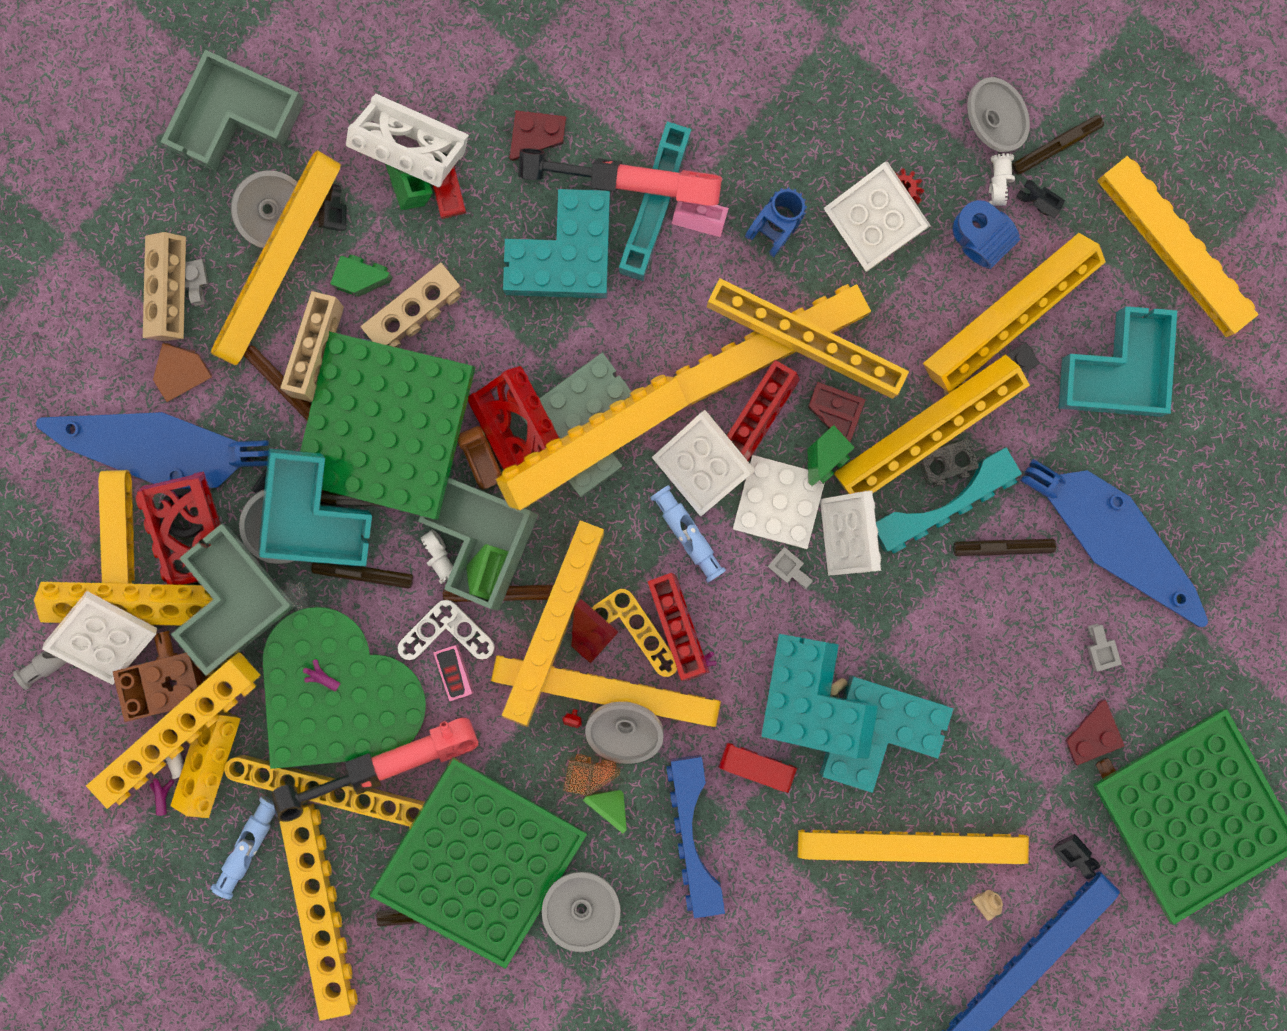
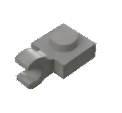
M199 259L185 262V291L189 290L191 304L194 303L195 307L205 305L202 287L209 286L204 260Z
M785 547L768 565V568L786 583L793 578L804 589H807L813 582V580L799 570L804 563Z
M1097 623L1088 626L1094 644L1087 646L1094 671L1099 672L1122 665L1115 640H1106L1103 625H1098Z

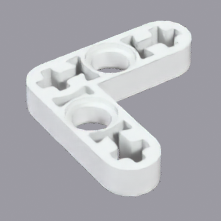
M449 600L437 603L398 644V653L402 658L406 660L416 659L447 629L478 659L489 658L495 650L493 640L456 603ZM450 605L452 607L450 611L452 616L443 617L440 622L444 623V625L440 627L438 622L431 618V615L434 613L437 618L442 613L441 606L448 607ZM426 622H430L435 626V634L432 637H425L422 634L421 628ZM462 622H467L472 627V632L468 637H462L458 633V626ZM477 631L481 634L477 639L481 643L486 641L489 643L487 647L489 652L487 654L485 652L479 654L477 652L479 647L475 642H472L471 646L467 643L468 640L475 636ZM416 632L417 636L425 641L426 644L422 646V643L419 642L414 647L415 654H405L406 646L404 644L406 642L408 644L413 643L417 638L412 635Z

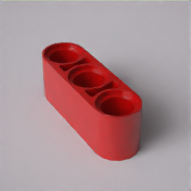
M731 743L726 744L718 766L720 769L786 793H789L797 771V767L793 765H785L782 761L768 756H760L754 751L735 747Z

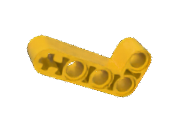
M616 590L592 607L594 611L599 607L605 608L608 611V619L606 620L608 623L620 617L659 675L669 677L676 672L677 667L671 650L629 590ZM619 593H625L630 598V603L625 608H620L615 603V597ZM639 614L644 618L642 628L634 629L630 626L629 620L632 615ZM648 636H655L658 639L659 645L655 650L645 648L644 640ZM662 648L666 650V652L662 653L665 660L671 659L673 661L670 664L672 668L670 671L659 668L661 661L658 656L655 660L651 658L652 655L658 654Z

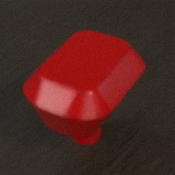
M573 709L572 714L566 713L562 718L564 725L574 728L582 726L581 717L577 716L578 710Z

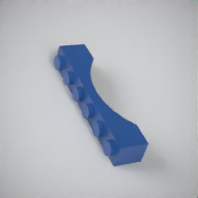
M694 755L671 759V766H666L668 781H674L675 791L670 792L672 808L678 807L679 817L674 818L676 833L682 834L683 843L678 844L680 859H685L687 869H682L684 885H689L690 895H685L687 910L693 911L694 918L725 914L720 882L709 873L701 862L693 841L692 820L694 808L699 794L706 784L702 756Z

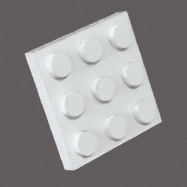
M888 162L881 164L823 208L865 271L872 269L931 226Z
M706 410L694 418L652 457L700 516L705 514L755 471Z
M752 455L750 465L755 471L745 480L732 530L807 549L824 484L818 481L815 485L811 486L808 483L807 469Z
M872 491L820 499L828 576L881 571V555L878 548V529L875 521V502Z
M86 591L44 642L42 650L113 685L115 681L112 671L128 668L156 635L157 628Z

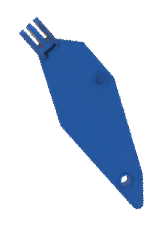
M164 412L41 417L36 421V426L39 430L65 449L118 470H129L131 475L153 484L204 471L209 488L219 487L239 467L267 466L268 462L247 461V457L268 456L269 450L247 451V446H268V440L235 441ZM72 425H74L76 429L74 433L70 431V427ZM186 486V487H182V488H183V489H188V488H190V486Z
M1031 460L1029 463L1030 467H1027L1024 472L1026 476H1022L1020 481L1048 498L1095 564L1196 626L1205 627L1208 624V619L1196 588L1130 496L1088 470L1059 475L1037 460ZM1178 595L1181 597L1180 604L1176 600Z

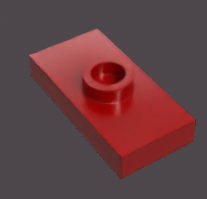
M454 165L440 187L433 185L442 219L466 213Z

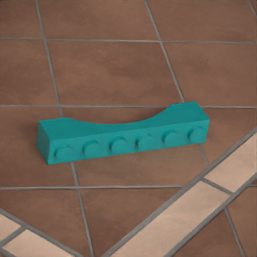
M666 122L652 169L680 172L691 138L690 128ZM644 194L635 224L622 256L619 274L644 281L671 197Z
M1007 447L981 460L965 489L946 505L925 513L906 514L892 512L876 521L878 529L877 539L883 551L888 552L891 550L893 554L906 547L904 542L914 538L916 541L929 534L927 529L933 525L939 528L950 522V515L956 512L961 515L972 509L971 503L980 499L981 502H984L993 497L995 489L1001 486L1003 489H1006L1017 483L1015 478L1022 473Z

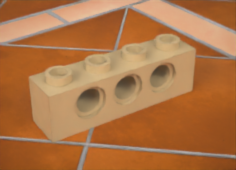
M167 232L145 236L143 338L159 341L183 339L186 237Z
M439 263L360 327L372 342L399 348L401 345L399 341L407 335L412 337L421 329L419 325L427 319L432 321L441 313L439 309L447 303L452 305L461 297L459 293L463 290L444 265ZM432 289L440 290V296L436 300L428 299V293ZM412 305L420 306V312L416 316L408 315V309ZM392 321H399V329L393 333L389 332L388 325Z
M311 291L280 388L290 397L309 402L313 401L329 331L337 332L344 309L341 302L334 296Z

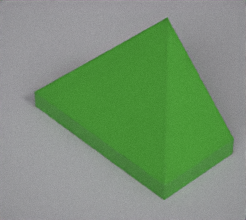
M485 544L466 567L469 594L487 600L490 599L509 551Z
M621 790L587 793L583 801L624 834L627 829L624 793Z

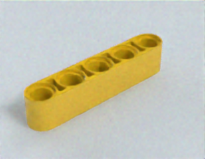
M129 470L101 471L98 485L102 583L132 584V581H135L131 473Z

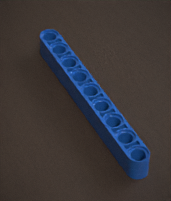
M1101 871L1095 872L1096 876L1090 882L1086 881L1076 891V896L1071 901L1068 900L1057 911L1058 915L1054 919L1050 918L1039 930V935L1036 938L1032 937L1021 948L1022 952L1018 956L1015 955L1003 967L1004 971L1000 975L996 974L987 983L986 989L981 994L978 993L967 1004L968 1008L964 1012L960 1011L949 1023L950 1027L946 1031H989L1116 900L1120 890Z

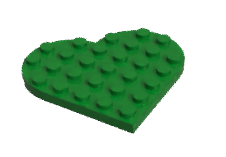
M327 607L303 608L283 618L270 633L263 652L270 769L347 762L370 753L371 757L410 743L418 734L425 717L426 701L423 688L417 676L408 666L393 657L370 654L368 643L362 630L344 613ZM317 659L323 672L340 682V685L334 692L320 683H306L304 678L311 676L304 673L303 669L308 668L315 671L312 661Z

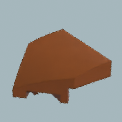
M163 342L153 381L166 402L212 378L208 367L199 353H195V350H187Z

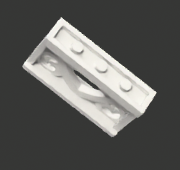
M375 94L367 108L348 127L346 146L440 187L457 161L462 159L469 135ZM392 135L410 137L416 140L421 147H404L396 143ZM434 156L437 157L441 162L436 161Z

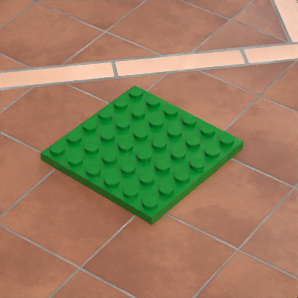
M329 331L300 452L323 454L325 457L321 490L438 520L476 367Z
M1227 709L1217 711L1093 784L1167 920L1173 925L1287 857V815Z
M452 757L370 891V897L506 969L542 910L547 891L555 881L562 877L587 833L464 762Z

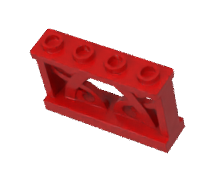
M521 366L504 371L500 376L468 397V403L504 470L510 466H518L525 461L524 458L529 454L541 452L547 448V443L560 439L527 374ZM506 383L508 384V386H509V388H510V389L507 391V399H506V396H505V385H506ZM496 389L499 397L497 400L492 395V392ZM510 411L527 420L526 442L522 438L513 435L510 429Z
M204 471L186 477L144 485L137 491L136 503L138 508L143 510L145 516L144 527L147 534H151L153 540L152 551L155 558H159L161 564L160 575L162 580L167 582V585H184L198 581L191 572H178L174 564L175 560H180V557L191 549L169 534L177 514L180 512L189 522L203 525L204 530L196 535L192 547L221 525ZM190 486L191 491L180 499L173 491V489ZM163 493L173 500L174 505L172 506L167 500L161 499L160 501L163 503L164 508L158 509L153 498L156 494ZM187 505L189 511H191L192 507H196L199 514L192 516L187 512L185 506ZM159 517L164 518L162 524L160 523Z

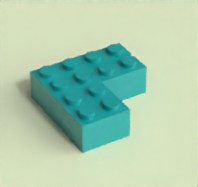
M558 189L556 240L505 239L504 263L506 267H504L503 291L505 295L607 298L610 191Z
M1128 306L1118 310L1115 321L1113 357L1069 354L1062 358L1058 409L1155 417L1171 414L1177 310L1152 309L1149 311V308Z
M269 448L258 545L259 558L366 566L369 546L366 538L370 537L372 514L369 510L320 505L325 463L323 454Z
M779 634L761 737L856 759L869 758L878 706L830 696L839 644Z
M849 676L843 699L878 706L869 758L856 759L826 752L819 773L822 777L873 793L888 743L939 758L945 738L940 733L941 730L947 731L954 708L855 676Z

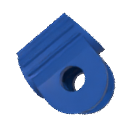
M789 187L784 190L781 188L779 192H775L748 229L745 238L753 240L760 231L774 241V246L769 252L770 256L775 258L788 241L791 233L794 234L796 228L799 227L806 214V199L801 197L802 193H797L796 189L794 191L790 190ZM775 207H787L792 211L794 217L787 218L782 216ZM768 220L776 226H778L783 231L777 232L770 227Z
M977 200L970 202L962 209L953 223V235L962 246L965 255L986 269H991L1021 240L1013 221L1004 212L999 211L995 206L986 201ZM972 221L977 222L980 228H976Z

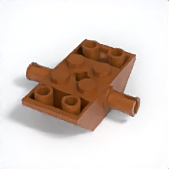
M170 631L156 633L154 636L158 653L155 661L112 671L124 722L167 711L170 712L211 676H205L187 653L179 655L174 653ZM176 680L177 685L171 686L170 681Z

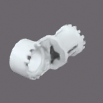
M1002 153V156L998 154L991 157L994 177L989 186V193L992 195V201H989V203L993 206H1005L1007 204V201H1005L1008 199L1005 198V196H1008V194H1005V192H1008L1006 185L1015 181V176L1012 175L1011 161L1014 160L1013 154Z
M432 529L421 537L423 545H427L425 548L433 556L427 562V565L433 567L440 578V584H443L448 580L453 565L447 558L448 553L445 550L446 545L444 541Z

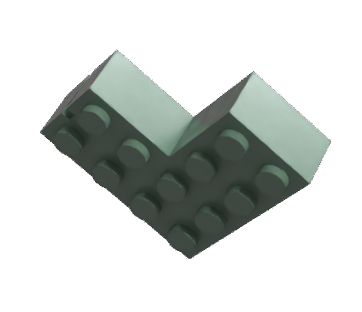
M205 50L165 131L161 143L170 151L189 160L192 159L195 163L216 172L237 126L284 147L305 101L298 92Z
M603 352L539 398L560 439L567 436V432L573 427L583 426L588 423L591 416L609 410V406L612 403L625 400L631 396L630 393L632 391L620 375L616 378L614 377L617 375L616 370ZM611 453L568 481L579 496L583 498L623 467L615 455Z
M449 478L439 519L420 516L418 522L464 540L444 590L489 609L499 611L538 514L525 508L522 510L511 508L505 500ZM485 544L509 551L489 600L469 594L466 570L467 564Z
M224 524L218 526L203 539L205 543L211 544L210 547L197 543L180 557V560L214 600L171 635L205 676L214 674L234 655L241 652L295 607L229 526Z

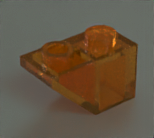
M576 754L575 758L570 757L563 791L589 796L618 777L621 767H616L617 762L601 759V763L592 762L590 756Z

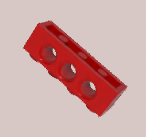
M774 360L727 434V437L747 461L752 457L800 381L796 371L777 360Z
M669 573L647 581L681 681H688L710 673L677 575Z

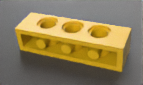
M223 709L217 713L220 718L209 728L203 725L199 729L202 734L189 746L170 805L186 816L209 818L241 720L238 716L228 711L225 712Z

